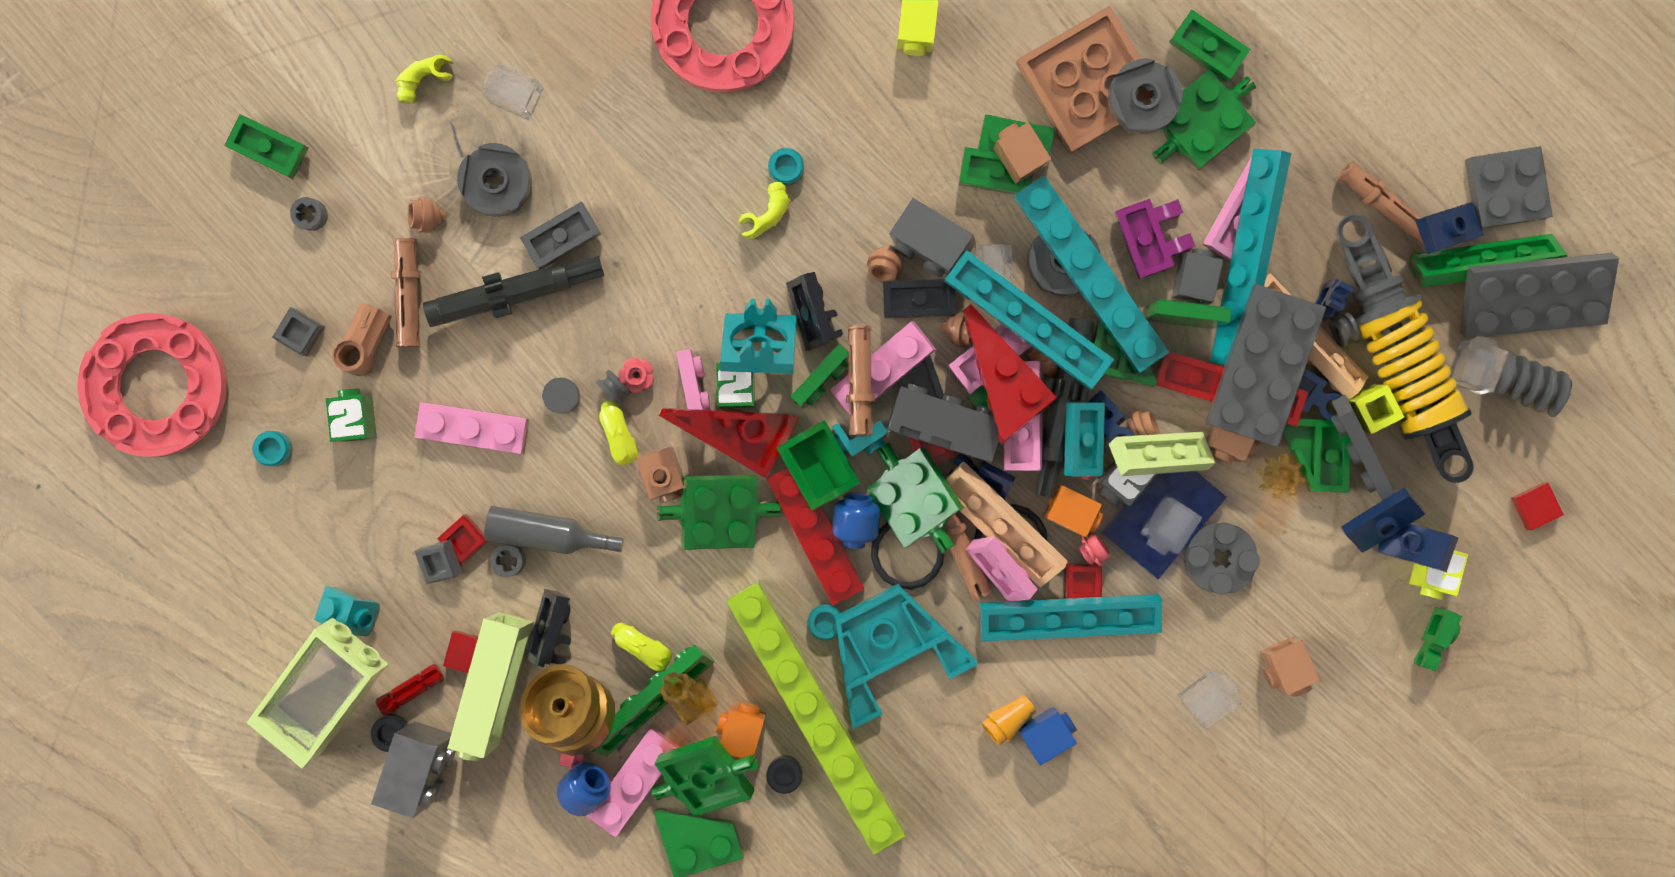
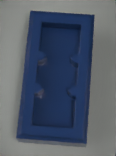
M1472 202L1416 220L1427 254L1484 236Z
M1404 487L1341 527L1345 535L1364 553L1426 514L1421 505Z
M1409 524L1395 535L1380 542L1377 552L1447 573L1458 537Z

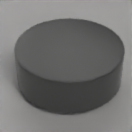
M554 378L545 385L542 398L549 410L565 414L577 407L580 401V391L573 381L566 378Z

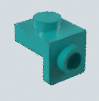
M881 421L872 426V436H856L852 440H849L839 423L832 426L836 433L834 437L843 453L848 451L851 457L862 450H865L867 455L871 454L885 444L882 437L888 434Z
M326 586L314 620L323 624L334 618L336 621L349 627L353 635L367 637L371 632L380 604L373 600L359 599L337 587Z

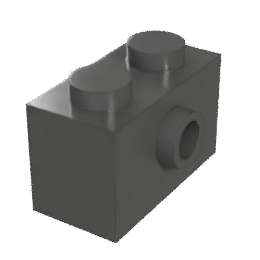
M912 198L889 233L893 243H895L893 248L898 253L910 260L913 256L925 262L923 267L939 278L943 274L948 276L965 251L971 252L976 245L972 233Z

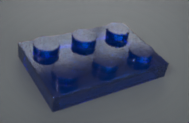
M1197 471L1156 474L1130 506H1123L1101 533L1155 579H1159L1227 496Z

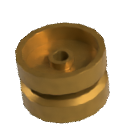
M559 664L545 668L537 673L529 682L520 701L519 717L524 730L534 740L560 753L576 756L587 754L597 748L608 736L615 720V702L610 690L592 676H588L577 667Z

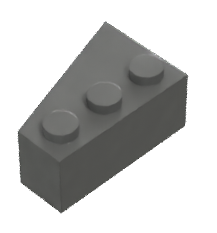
M908 384L907 388L902 386L899 388L886 429L887 431L987 462L993 461L999 441L993 412L989 408L978 405L975 411L963 407L964 401L943 394L941 400L929 396L928 389L913 384Z

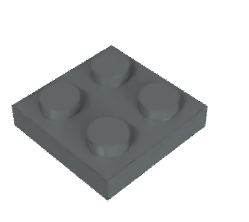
M1541 146L1474 156L1465 160L1471 199L1482 229L1553 217Z

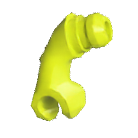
M438 54L411 64L395 80L399 101L413 103L416 99L415 90H417V85H420V80L424 76L433 74L442 81H450L453 75L446 72L441 73L440 69L442 65L446 63L453 64L454 62L446 55Z
M774 182L769 184L768 212L758 217L752 213L741 215L739 223L751 222L755 225L751 231L743 232L742 237L755 239L781 221L791 201L788 194H786V187L783 183Z
M606 401L601 405L599 419L605 431L612 457L618 465L633 463L638 458L636 440L631 436L627 428L623 411L619 408V405L614 401Z
M617 623L612 628L611 635L615 639L617 646L638 658L651 669L662 671L670 663L672 653L659 640H653L640 633L633 626L626 625L625 623Z

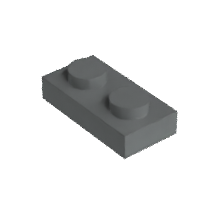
M581 201L523 235L520 239L537 268L542 269L602 234L586 206Z

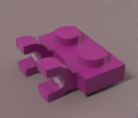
M1147 199L1115 211V216L1138 279L1174 267L1171 256L1184 253L1196 247L1191 233L1168 242L1165 241L1159 223L1179 217L1183 213L1178 199L1153 208L1151 199Z

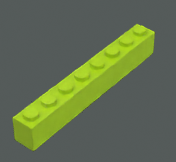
M758 580L726 600L728 606L872 853L875 855L904 838L903 824L761 581Z

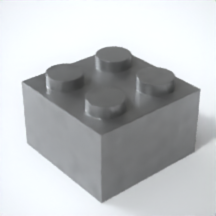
M416 721L395 732L371 805L411 818L416 817L424 809L428 810L433 801L437 802L442 794L445 781L440 779L444 767L451 765L456 752L447 749L452 733Z

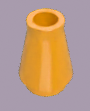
M1022 695L1018 699L986 714L987 719L981 724L989 737L1000 746L1004 742L1010 743L1027 720L1036 712V709L1028 698Z

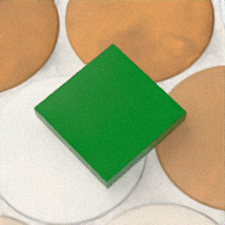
M1158 299L1143 308V315L1150 322L1214 329L1230 323L1231 310L1227 307Z

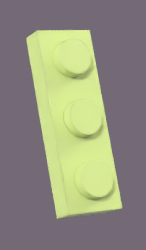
M1203 432L1122 436L1114 438L1109 443L1121 476L1208 470L1216 463Z

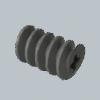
M1509 350L1502 351L1495 357L1488 369L1484 383L1486 387L1495 384L1494 394L1496 396H1502L1509 389L1507 398L1512 402L1516 401L1522 394L1521 404L1525 407L1529 406L1535 399L1534 409L1541 412L1548 406L1547 413L1551 417H1556L1561 412L1570 397L1572 380L1566 372H1556L1550 366L1542 367L1539 362H1529L1524 356L1515 357V354Z

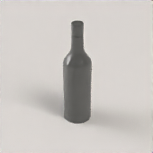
M497 506L490 507L484 530L485 541L562 554H571L582 548L622 552L624 538L609 537L589 532L574 519Z

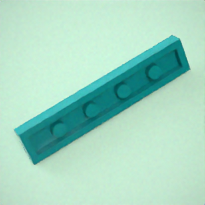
M968 250L965 251L944 280V282L1090 390L1094 388L1114 361L1112 357Z
M1160 594L980 603V636L982 642L1162 633L1163 600Z

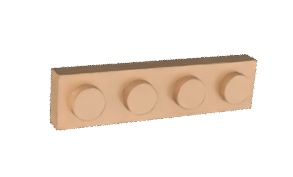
M1271 273L1266 276L1264 287L1291 295ZM1320 326L1307 362L1316 366L1328 379L1330 386L1343 396L1345 395L1347 400L1360 392L1368 376Z
M964 461L945 478L964 506V509L960 512L985 536H995L996 539L1000 540L1007 547L1009 555L1018 566L1022 567L1028 573L1029 578L1040 588L1065 568L1068 561Z

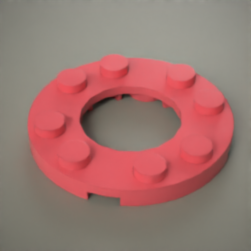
M653 0L651 27L654 41L661 57L679 78L702 90L730 93L757 85L779 67L792 42L794 33L792 0H751L755 5L758 15L757 32L751 43L730 55L711 54L700 48L691 37L688 27L689 12L696 0Z
M159 313L131 315L105 328L100 333L102 336L96 341L92 349L86 351L78 374L77 386L80 406L94 432L114 445L116 449L131 455L145 457L173 455L201 441L218 421L227 393L225 366L213 342L193 324L177 317ZM150 350L164 351L175 357L183 366L188 378V390L184 402L179 405L176 412L171 416L158 421L145 420L135 415L124 403L120 391L121 376L127 364L137 355Z

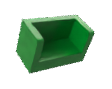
M825 420L776 447L811 510L835 499L860 484L859 479Z

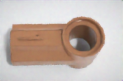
M361 302L344 339L337 343L333 349L332 358L336 367L355 376L369 373L374 367V354L392 316ZM358 349L360 352L359 361L357 364L349 366L347 360L349 354Z

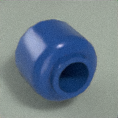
M860 493L846 494L844 499L839 500L834 506L832 532L836 538L844 541L845 547L852 549L864 548L865 543L872 542L878 537L881 510L869 495Z
M581 762L573 766L559 781L557 787L558 801L568 813L575 816H587L598 809L609 797L611 790L610 779L599 765L592 762Z

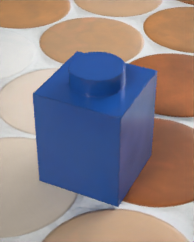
M1054 707L1025 723L1019 730L1020 735L1040 766L1077 744L1072 733L1077 731L1074 723L1067 712L1060 715Z

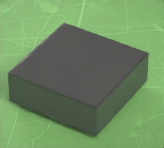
M290 307L272 338L298 354L307 357L325 326L297 309Z
M451 540L424 546L414 551L426 584L454 578L463 573Z

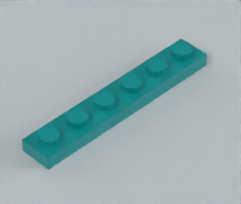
M1253 149L1221 306L1231 310L1230 323L1217 327L1210 363L1225 366L1252 285H1265L1292 154L1290 152Z
M1042 175L1015 194L1013 197L1015 202L1136 373H1141L1168 354L1169 350L1045 175Z

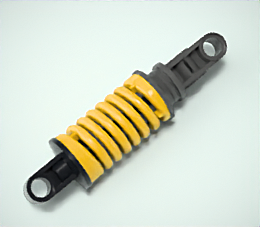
M1348 215L1338 224L1336 237L1344 253V260L1356 287L1359 288L1352 296L1354 301L1360 303L1363 314L1355 321L1363 339L1375 340L1367 344L1368 352H1381L1373 356V364L1379 366L1386 363V366L1380 368L1377 374L1380 378L1391 376L1392 379L1385 381L1383 385H1389L1391 390L1397 389V392H1394L1393 395L1397 403L1400 401L1403 403L1399 405L1406 418L1400 424L1403 439L1423 437L1440 475L1452 483L1463 482L1472 475L1474 464L1457 423L1469 417L1472 412L1470 408H1467L1461 392L1455 389L1457 386L1456 380L1449 377L1451 375V368L1448 365H1443L1446 359L1444 353L1437 352L1440 349V343L1438 340L1432 339L1435 333L1434 329L1428 326L1423 327L1428 322V315L1426 313H1418V310L1422 307L1421 294L1407 295L1404 292L1405 289L1401 285L1404 279L1401 274L1392 275L1389 261L1381 244L1377 241L1370 222L1362 215ZM1350 221L1359 222L1364 228V235L1357 242L1348 241L1343 235V227ZM1373 260L1376 261L1375 264L1360 269L1361 265H1364ZM1453 455L1463 457L1464 467L1460 472L1450 474L1445 471L1444 463L1447 458Z

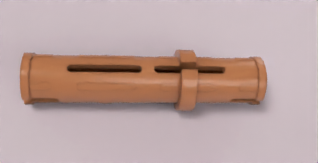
M1355 161L1350 162L1340 172L1337 179L1355 191L1361 197L1360 201L1363 204H1370L1409 235L1419 246L1423 244L1416 224V220L1422 217L1385 187L1386 183L1381 179L1376 180Z
M394 238L395 270L391 271V279H395L396 347H419L417 279H421V271H417V239Z
M864 325L848 326L850 387L849 395H846V403L850 407V436L873 435L872 403H875V395L872 394L871 326L869 325L865 327Z
M956 513L943 528L955 544L950 550L965 581L971 599L974 601L980 599V595L983 597L989 595L993 590L990 588L983 570L965 550L970 544L965 532L967 526L965 521H960Z

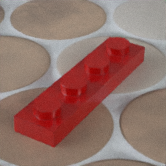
M1169 351L1163 357L1156 379V386L1212 402L1224 367ZM1297 390L1286 424L1298 426L1308 395L1307 391Z
M788 468L768 477L767 481L832 605L834 606L864 590L865 588L841 542L834 536L832 525L822 506L811 510Z

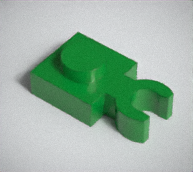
M1434 608L1421 638L1425 642L1417 652L1414 664L1436 672L1441 662L1443 649H1448L1450 644L1454 643L1459 636L1461 615L1450 610Z

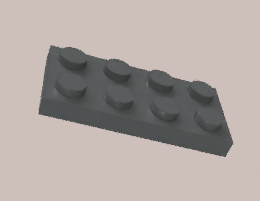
M1613 253L1468 267L1460 333L1465 338L1608 324L1619 258Z
M1253 284L1205 424L1278 447L1326 307L1258 284Z

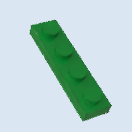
M1553 234L1439 250L1430 254L1426 252L1411 254L1409 267L1423 288L1466 281L1468 267L1567 257V253Z
M695 644L680 651L671 666L665 671L654 674L648 680L647 687L639 694L632 695L622 702L620 710L615 714V720L610 733L600 746L593 749L592 752L604 756L611 754L715 662L708 652Z

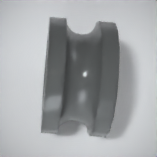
M302 197L296 200L290 209L292 222L297 227L309 231L322 228L328 218L325 205L309 197ZM305 207L315 208L316 213H312L315 216L312 222L305 219L302 220L301 215L306 214L302 212Z
M1350 313L1342 314L1340 320L1337 318L1329 320L1331 333L1336 343L1342 349L1348 347L1350 341L1354 343L1361 341L1359 327Z
M608 370L606 372L607 377L604 380L599 379L596 383L615 403L620 405L622 403V396L625 394L630 395L632 392L620 382L619 378L612 371Z
M500 546L491 555V567L496 574L502 577L517 575L525 567V553L518 546ZM506 550L510 551L511 557H517V565H511L513 569L511 571L507 570L505 564H500V557L506 556L504 553Z

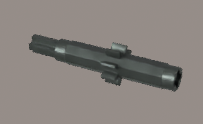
M599 256L567 265L562 263L503 280L501 274L497 272L482 276L484 282L482 286L423 302V309L430 327L451 323L490 311L493 312L494 317L499 318L512 314L511 305L557 293L558 291L571 288L572 285L605 275Z
M1069 318L1068 325L1091 342L1095 323L1080 318ZM1058 367L1056 379L1048 378L1046 386L1057 398L1050 405L1042 442V470L1039 472L1035 495L1054 498L1061 464H1065L1066 403L1087 402L1089 389L1086 386L1082 385V383L1060 367Z

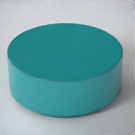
M781 148L775 151L768 162L770 176L775 182H781L785 186L798 182L804 172V162L801 155L791 148Z
M265 431L254 440L252 446L253 455L264 466H280L291 457L292 443L289 437L282 432Z
M820 604L814 607L809 613L807 620L810 633L815 638L823 641L837 637L834 616L841 613L839 609L831 604Z

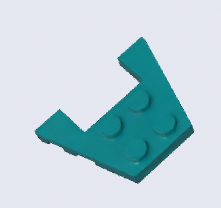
M899 584L834 616L850 721L853 729L882 715V711L866 681L933 647L949 679L978 665L974 656Z

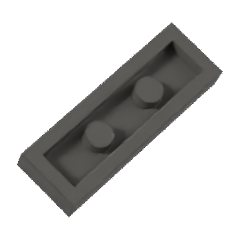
M1344 395L1331 401L1337 412L1331 419L1341 437L1346 434L1349 435L1352 443L1346 445V448L1355 465L1363 462L1367 471L1360 475L1369 492L1372 493L1377 490L1383 501L1394 494L1395 491L1350 403Z

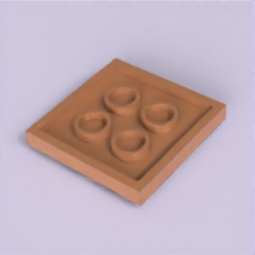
M1108 6L1017 59L1016 65L1055 128L1068 153L1072 154L1120 126L1109 109V86L1123 66L1134 60L1141 59L1112 8ZM1139 88V95L1136 99L1138 102H1143L1144 105H1150V100L1154 97L1152 91L1146 92L1144 88Z

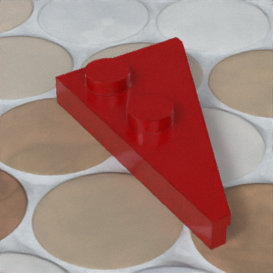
M970 304L964 309L965 326L968 336L972 339L976 353L975 361L982 385L987 391V402L990 411L993 412L997 426L998 441L1003 445L1051 405L1057 397Z
M662 408L658 415L764 478L767 477L780 454L776 447L787 442L800 419L795 415L784 413Z

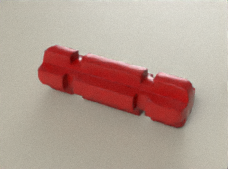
M433 664L422 670L421 675L419 673L393 688L391 692L389 691L377 698L375 701L376 706L383 715H388L398 709L399 705L402 706L427 691L428 687L432 688L442 682L444 675L440 668Z

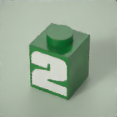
M716 363L717 407H755V373L720 371V363Z
M344 389L337 391L338 397L325 398L330 442H348L377 438L372 396L360 394V389Z

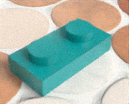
M1066 403L1065 476H1103L1105 403Z

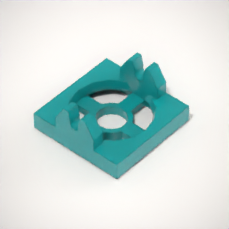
M751 299L744 308V314L725 313L720 371L793 374L796 316L777 315V308L770 299L765 300L764 308L762 309L757 307L755 299ZM740 330H755L754 335L746 340L733 339ZM766 330L779 331L785 337V341H773L770 337L766 336ZM762 342L760 351H755L752 343Z

